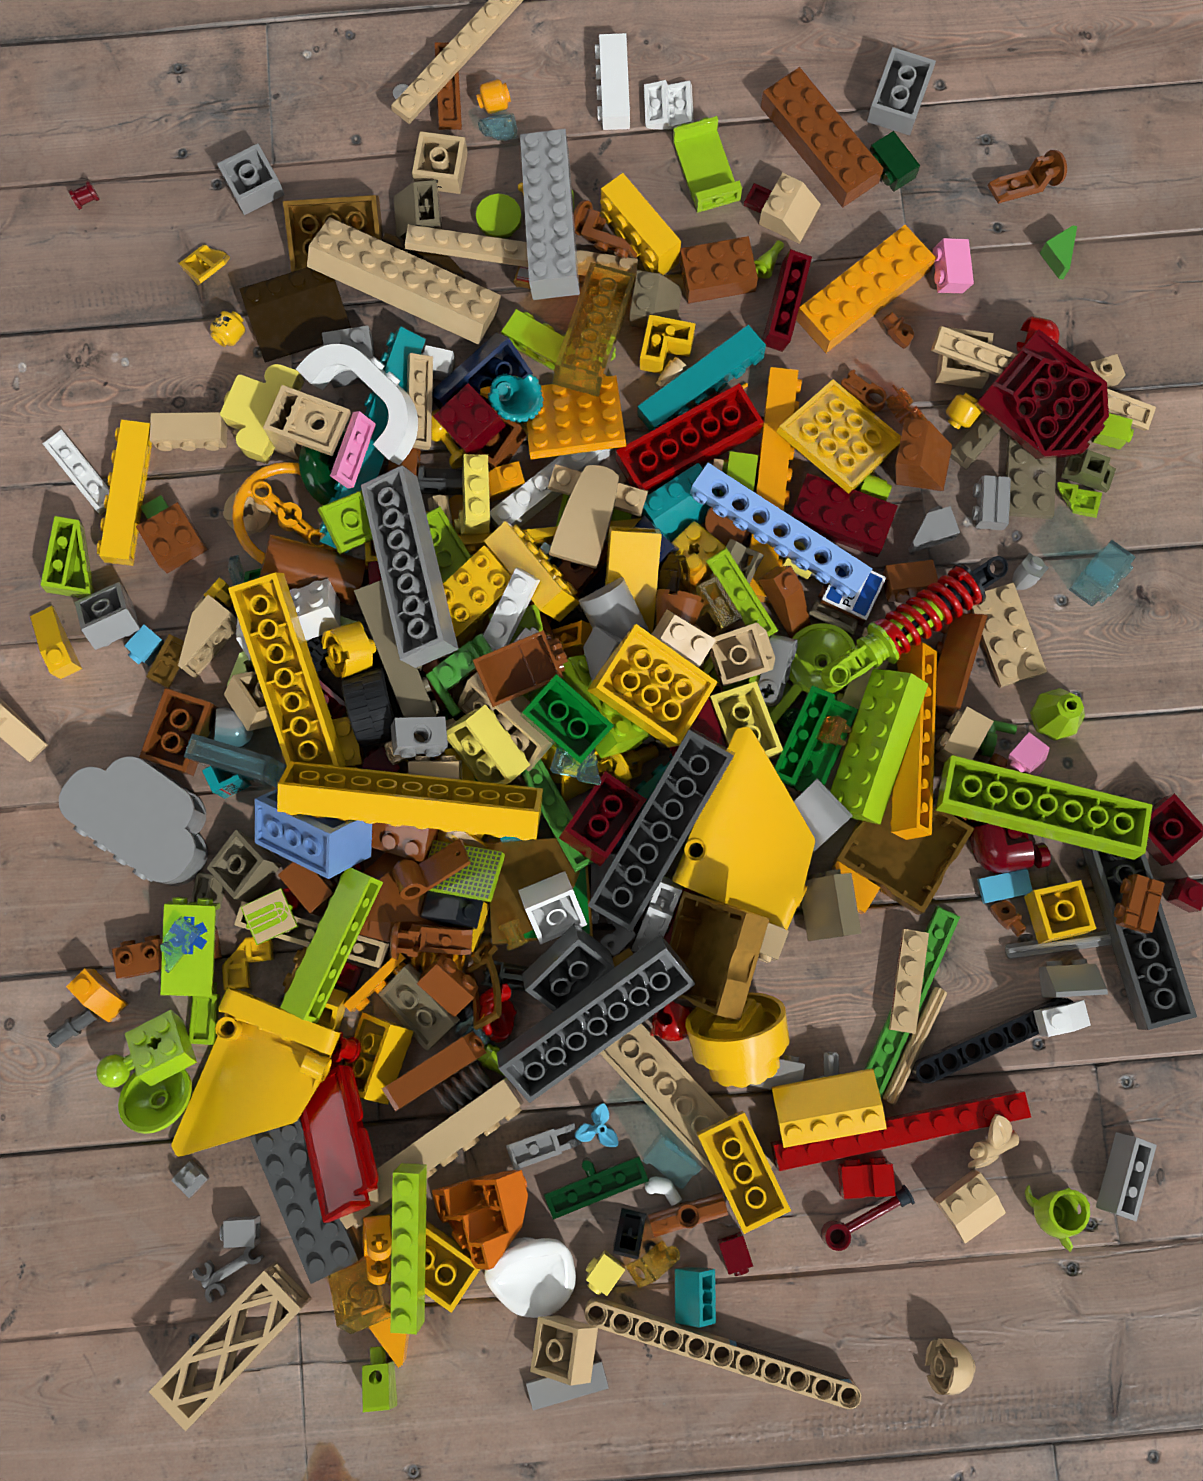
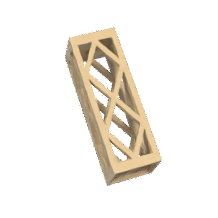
M274 1262L256 1278L159 1380L149 1393L186 1432L312 1298L277 1262ZM262 1285L267 1289L265 1291L255 1293ZM288 1293L297 1301V1303L288 1295ZM271 1302L265 1328L242 1334L248 1309ZM285 1308L289 1313L282 1319ZM241 1310L240 1317H239V1321H238V1326H237V1330H236V1334H235V1336L233 1337L234 1330H235V1326H236V1322H237V1318H238V1314H239V1311ZM229 1321L225 1339L207 1344ZM257 1345L234 1370L238 1350ZM229 1352H231L225 1377H223ZM221 1355L215 1380L194 1385L200 1360ZM189 1363H192L191 1370H190V1374H189V1378H188V1382H187V1386H186V1385L184 1384V1382H185V1378H186L188 1366H189ZM207 1398L204 1403L200 1401V1399Z

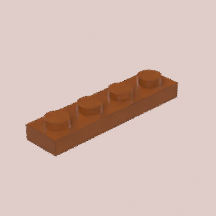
M434 42L435 58L449 42ZM459 71L437 94L439 130H462Z

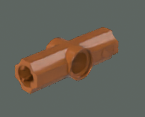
M720 1192L697 1200L684 1201L677 1206L650 1213L648 1217L653 1235L657 1237L684 1228H693L697 1224L729 1214L723 1194ZM686 1208H691L695 1211V1217L690 1221H685L681 1218V1213Z

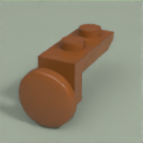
M1050 150L1045 155L1036 157L1028 170L998 177L989 182L987 186L998 204L1044 191L1048 184L1057 186L1065 180L1067 162L1060 151Z
M583 200L577 205L573 213L575 234L582 235L588 243L594 244V247L601 251L607 252L609 249L614 251V254L625 259L627 256L637 257L638 254L624 238L602 231L606 219L599 216V211L593 210L590 201Z
M397 921L391 933V957L397 960L399 953L418 957L419 952L470 955L472 952L473 929L412 924L409 931L402 930L401 921Z

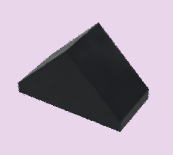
M621 1208L613 1244V1254L639 1259L646 1213Z

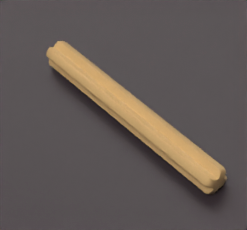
M939 987L933 988L917 1022L916 1034L911 1035L883 1095L885 1101L894 1105L897 1103L946 998L947 992Z

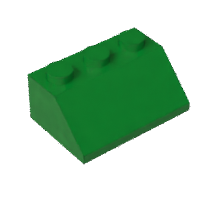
M557 674L520 715L577 766L586 759L614 727L607 718Z

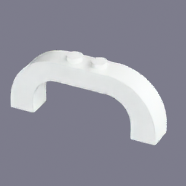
M330 344L311 352L296 370L312 385L323 390L338 373L353 371L385 402L389 414L388 423L384 432L373 445L388 460L400 465L410 453L418 431V416L415 405L406 391L398 385L400 380L390 371L386 373L383 370L384 364L373 356L371 359L348 345Z

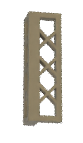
M983 413L952 449L950 458L967 470L1002 428Z
M730 539L726 548L750 584L764 555ZM748 556H753L750 565L745 567L744 564ZM712 573L701 595L705 601L696 625L705 633L716 637L725 633L736 609L714 573ZM729 600L728 608L723 611L722 607L725 601ZM718 621L719 625L713 634L710 630L713 624Z

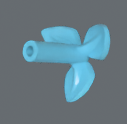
M601 1103L594 1108L591 1114L592 1120L595 1123L594 1126L583 1123L577 1129L575 1138L581 1142H589L597 1133L599 1142L602 1145L616 1147L618 1146L617 1134L612 1128H607L604 1125L609 1120L608 1107L605 1103Z

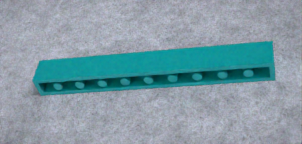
M400 326L395 333H390L386 341V345L389 346L387 353L384 352L382 354L380 362L384 364L383 370L386 373L390 371L400 380L398 385L407 393L408 355L410 353L421 355L426 339ZM374 391L369 393L365 400L364 406L367 409L364 415L372 420L376 426L354 488H346L336 481L334 489L337 490L335 498L332 497L329 503L361 491L362 484L378 477L385 456L373 444L384 432L389 414L385 402ZM322 521L319 532L322 535L319 541L337 549Z

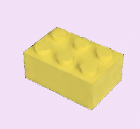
M757 681L709 697L727 748L735 730L742 727H750L769 760L780 755L783 748Z
M486 704L462 716L446 729L447 740L478 782L508 784L530 766L525 754L518 749L511 739L509 732L501 726L496 719L495 713Z

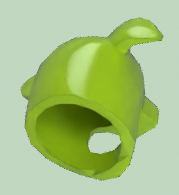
M1028 1185L1025 1189V1198L1027 1203L1034 1209V1217L1037 1224L1049 1236L1059 1239L1064 1248L1071 1252L1073 1245L1069 1237L1079 1234L1089 1222L1090 1204L1086 1196L1079 1191L1066 1188L1049 1192L1040 1199H1036L1032 1196L1030 1185ZM1078 1204L1081 1206L1080 1214H1078L1077 1210Z

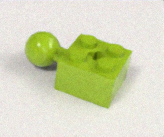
M169 1010L124 1033L130 1054L125 1057L117 1054L104 1057L97 1066L96 1075L102 1085L115 1088L124 1084L129 1078L130 1071L135 1068L137 1077L148 1085L153 1086L197 1063L184 1020L172 1010Z

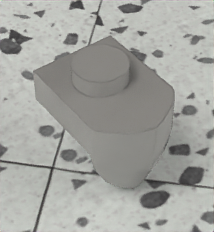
M1029 553L1015 570L1012 583L1014 582L1016 590L1028 589L1038 582L1049 567L1044 564L1041 558Z

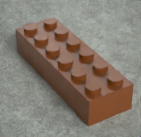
M800 67L763 91L761 109L842 208L879 183L884 168Z

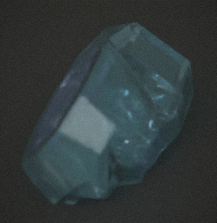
M513 113L482 118L478 122L479 130L484 136L493 137L497 141L512 140L518 137L516 120Z

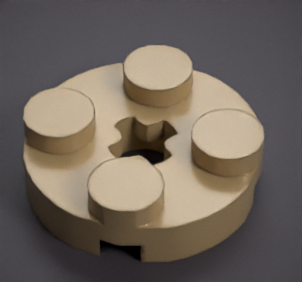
M239 488L229 496L223 511L224 518L233 530V504ZM260 490L255 492L259 497H266ZM252 497L247 498L244 509L252 507L254 514H248L244 517L243 512L244 526L248 536L264 531L270 525L273 518V512L265 505L255 503Z

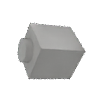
M260 1216L229 1217L224 1220L223 1225L220 1227V1240L224 1242V1248L252 1247L261 1242Z

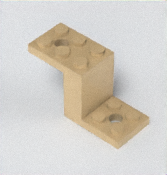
M282 385L263 429L274 445V451L299 460L300 450L302 446L333 456L351 412L350 409ZM317 420L325 421L323 428L319 430L314 429ZM234 429L233 435L236 437L240 430Z

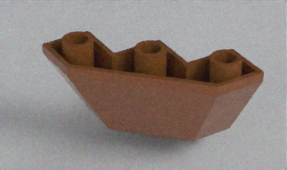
M385 852L363 872L382 881L383 884L359 935L390 942L392 929L397 921H401L402 930L409 931L412 924L440 925L420 917L426 892L411 900H405L399 894L392 869L398 861L411 859Z

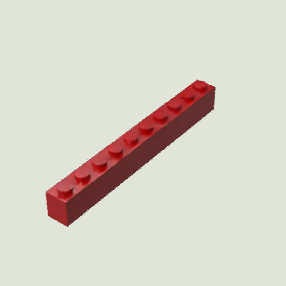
M1013 1090L886 1117L887 1129L785 1148L783 1147L782 1140L770 1143L776 1168L779 1171L989 1127L995 1114H999L1008 1119L1009 1122L1031 1118V1113L1025 1091Z

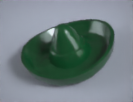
M345 431L341 435L333 456L302 446L300 450L299 469L301 478L310 495L321 505L328 504L332 497L335 498L337 490L334 489L336 480L330 474L346 433Z

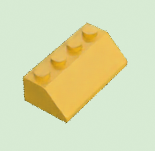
M873 1068L771 1087L784 1148L887 1129Z

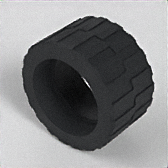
M381 666L343 677L341 685L351 727L359 745L365 748L391 741V724L394 718H400V714L385 669Z

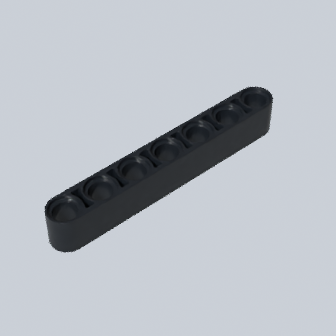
M1053 998L918 1059L911 1071L912 1076L919 1082L933 1083L1039 1034L1038 1027L1034 1022V1010L1057 1006L1061 1002L1067 1004L1073 1001L1069 998ZM1014 1023H1018L1021 1028V1033L1017 1037L1011 1031ZM992 1033H995L998 1037V1043L995 1047L990 1046L988 1038ZM970 1043L976 1049L972 1057H968L965 1052L967 1045ZM946 1054H950L953 1058V1063L949 1068H946L942 1062ZM924 1064H927L930 1068V1074L926 1078H922L919 1073L920 1067Z

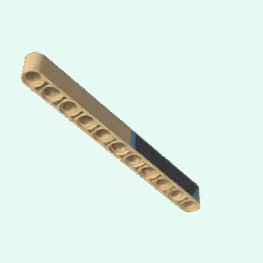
M600 1297L591 1298L585 1305V1320L589 1325L596 1326L599 1329L845 1409H854L861 1402L860 1390L854 1381L847 1377L693 1327L677 1324L674 1321ZM593 1306H599L603 1309L604 1313L602 1316L595 1318L590 1315L589 1310ZM624 1314L629 1320L625 1325L619 1326L614 1322L615 1316ZM644 1322H649L653 1325V1330L648 1334H644L639 1330V1326ZM667 1331H676L678 1338L673 1342H668L664 1338ZM695 1338L703 1341L702 1347L698 1350H693L689 1347L690 1341ZM718 1347H725L728 1349V1353L725 1357L718 1358L714 1355L715 1350ZM742 1356H752V1363L749 1366L741 1365L740 1359ZM770 1363L778 1365V1370L774 1374H767L765 1372L766 1366ZM796 1371H800L803 1373L802 1380L797 1383L790 1380L791 1375ZM822 1379L827 1380L828 1386L825 1390L820 1391L816 1389L818 1381ZM852 1388L854 1393L850 1398L844 1399L841 1397L844 1389Z

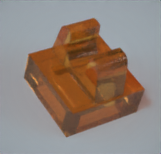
M839 716L827 717L818 740L824 743L845 745L846 741L842 740L840 735L842 732L851 733L852 729L846 724L847 720Z

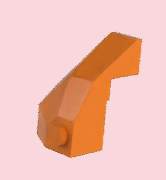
M508 1170L483 1175L432 1190L438 1217L443 1223L448 1222L454 1230L451 1235L461 1249H468L471 1255L470 1261L476 1269L490 1270L494 1268L522 1228L528 1199L527 1181L522 1170Z

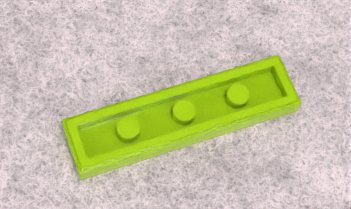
M725 548L707 559V564L745 625L758 623L767 631L768 637L778 632V629L729 550Z

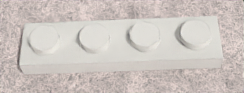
M515 568L483 635L493 651L509 645L540 582L538 578L521 568Z

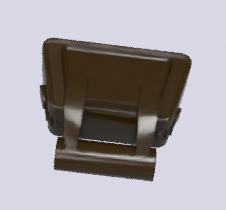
M670 554L660 570L657 590L670 589L669 594L677 593V591L690 593V568L684 555Z

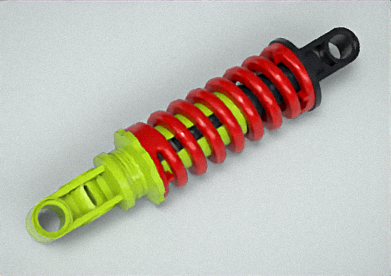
M1001 556L983 558L970 568L961 563L956 564L947 575L938 578L937 583L929 584L926 590L919 591L916 597L909 598L906 604L897 606L896 610L887 613L884 619H878L874 623H870L867 627V636L859 638L856 646L845 651L839 658L823 668L821 672L823 683L827 686L843 687L869 671L872 667H880L885 660L895 664L900 659L902 653L910 652V644L919 646L921 644V637L929 639L932 636V631L939 632L942 630V623L949 625L952 623L953 617H961L963 609L969 611L974 605L982 604L986 600L984 589L1006 575L1008 571L1007 561ZM991 563L995 566L994 573L990 570ZM835 669L839 672V679L836 682L832 678Z

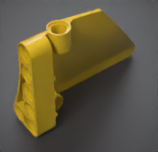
M742 727L735 730L728 749L735 752V755L696 820L672 881L721 903L769 918L768 923L788 930L795 911L800 906L808 888L805 882L815 845V838L750 727ZM699 843L703 847V853L700 857L695 858L691 854V847Z
M227 987L218 1007L219 1012L225 1013L224 1017L216 1023L215 1031L218 1036L171 1143L175 1155L178 1157L189 1155L298 1121L319 1084L328 1075L332 1064L330 1058L341 1033L319 1023L302 1020L279 1006L252 994ZM232 1022L235 1029L231 1035H228L226 1027L228 1023Z

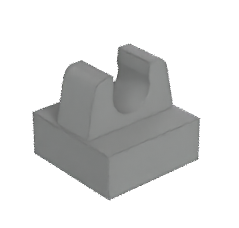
M190 1160L171 1181L188 1198H191L210 1177L193 1160Z

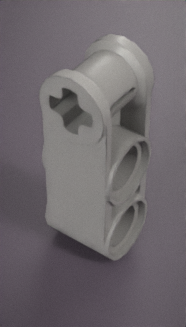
M773 634L770 638V643L775 655L773 670L762 673L758 683L767 707H774L780 703L798 645L796 639ZM772 690L774 694L769 695L767 698L764 694Z

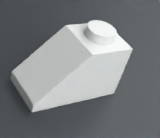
M1084 1000L1033 1011L1040 1036L1050 1037L1091 1026Z

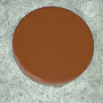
M739 502L732 504L736 510L744 509V506ZM712 507L708 509L705 516V528L725 546H727L730 539L742 543L750 535L749 531L738 529L733 524V521L726 516L725 518L718 516L714 513Z

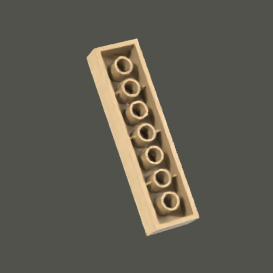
M328 218L309 245L307 267L478 345L496 316L501 295L333 218Z
M507 1077L377 1168L379 1177L378 1189L368 1192L371 1206L339 1218L346 1230L352 1225L356 1229L363 1225V1217L373 1216L371 1213L373 1210L380 1213L391 1205L393 1172L401 1163L427 1164V1178H429L437 1171L435 1166L441 1164L444 1167L458 1156L456 1151L461 1148L464 1152L479 1141L478 1136L484 1133L485 1136H488L501 1126L499 1123L501 1119L505 1117L509 1121L522 1111L520 1106L524 1101Z

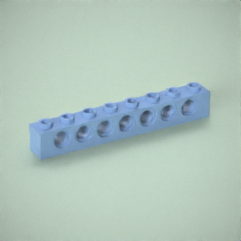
M707 463L692 485L690 494L693 495L692 497L695 501L703 505L706 503L713 508L714 513L722 518L726 516L733 521V524L738 529L749 531L758 542L769 544L778 555L782 557L787 556L794 560L797 567L805 571H811L815 574L817 580L824 584H831L844 597L849 596L853 598L872 571L871 567L710 463ZM719 489L724 493V496L716 497L712 491ZM739 502L744 506V509L736 510L732 504ZM759 515L763 517L765 522L761 524L756 523L753 520V516ZM779 528L784 531L785 536L778 537L774 534L773 530ZM794 542L803 543L805 549H796L794 546ZM822 555L826 563H818L814 556ZM842 568L845 571L846 576H838L835 572V569Z

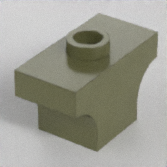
M1087 450L1084 454L1067 457L1061 477L1106 493L1110 489L1116 468L1109 465L1110 457Z

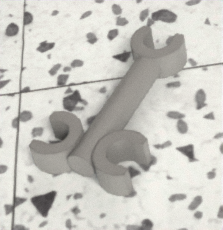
M256 1246L246 1247L243 1255L214 1272V1265L210 1260L204 1263L207 1268L206 1274H202L199 1268L192 1271L194 1278L201 1281L202 1286L206 1290L205 1298L209 1303L215 1300L212 1294L213 1289H217L221 1296L227 1292L225 1285L219 1281L248 1263L257 1264L264 1258L263 1254L257 1258L251 1256V1250Z

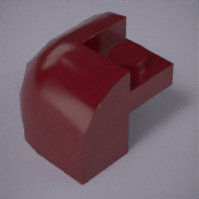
M986 824L975 827L969 837L977 863L994 874L1028 869L1034 865L1033 842L1029 841L1027 833Z

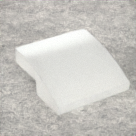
M666 80L644 84L646 128L664 130L676 128L684 123H694L692 84L690 81L668 85Z

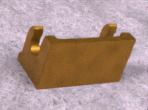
M171 634L168 635L146 676L150 681L158 683L167 689L170 687L180 669L178 663L184 641Z

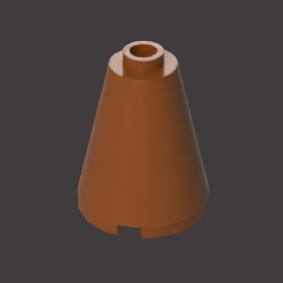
M670 589L657 590L656 626L667 609L695 626L704 606L705 600L702 597L684 591L669 594Z

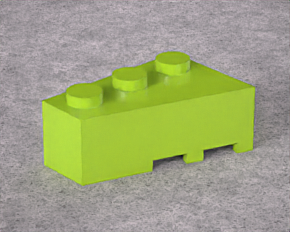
M54 516L41 580V587L46 593L84 598L94 593L85 529L79 520Z

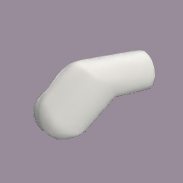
M654 1176L645 1183L647 1193L664 1194L671 1206L682 1200L672 1181L668 1178Z

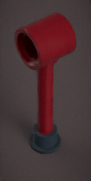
M902 1185V1189L895 1192L896 1196L846 1224L834 1220L828 1221L821 1229L823 1242L832 1250H845L851 1243V1233L900 1205L904 1207L909 1203L915 1204L910 1191L905 1185ZM835 1229H840L842 1232L841 1239L837 1242H831V1232Z

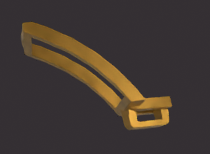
M488 941L483 942L472 953L471 957L474 963L465 970L466 975L471 976L475 980L473 970L487 963L493 985L494 1012L480 1019L481 1006L478 991L473 999V1027L475 1030L498 1019L501 1016L502 1010L500 983L492 959V955L498 948L495 945L492 946ZM484 948L485 950L479 956V952Z

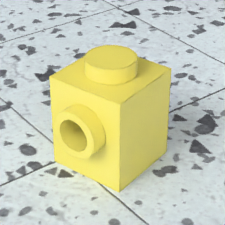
M604 1249L598 1259L593 1257L585 1269L588 1272L586 1281L589 1284L587 1286L598 1295L603 1293L608 1296L624 1273L625 1265Z

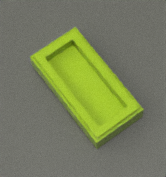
M214 994L212 997H192L189 1028L191 1044L214 1045L216 1041L215 1027L218 1022L220 994Z

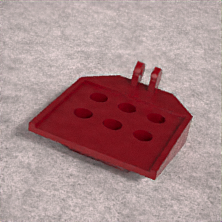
M1039 329L1035 331L1033 336L975 403L978 408L1035 459L1069 457L1082 454L1089 447L1090 443L1088 441L1093 435L1097 436L1104 429L1105 425L1103 423L1109 417L1107 382ZM1051 367L1056 370V378L1050 373ZM1036 385L1041 389L1040 396L1035 393ZM1072 386L1077 389L1076 397L1071 392ZM1020 404L1026 408L1025 415L1019 411ZM1057 404L1062 408L1061 416L1056 412ZM1041 423L1046 425V434L1042 433L1040 429Z

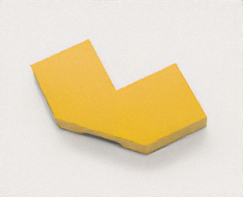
M247 937L239 944L235 952L222 965L224 990L227 987L234 989L251 988L249 963L274 960L272 939L256 945L253 937Z

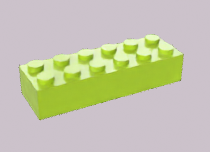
M874 668L872 670L830 791L853 815L851 817L853 819L881 824L928 687V683L912 673Z

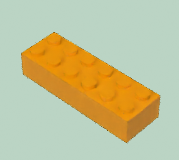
M904 225L800 306L796 321L820 348L827 353L930 272L936 257Z

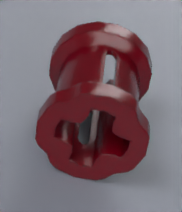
M87 181L86 185L74 191L72 189L68 190L79 210L82 209L83 205L93 200H100L90 181Z

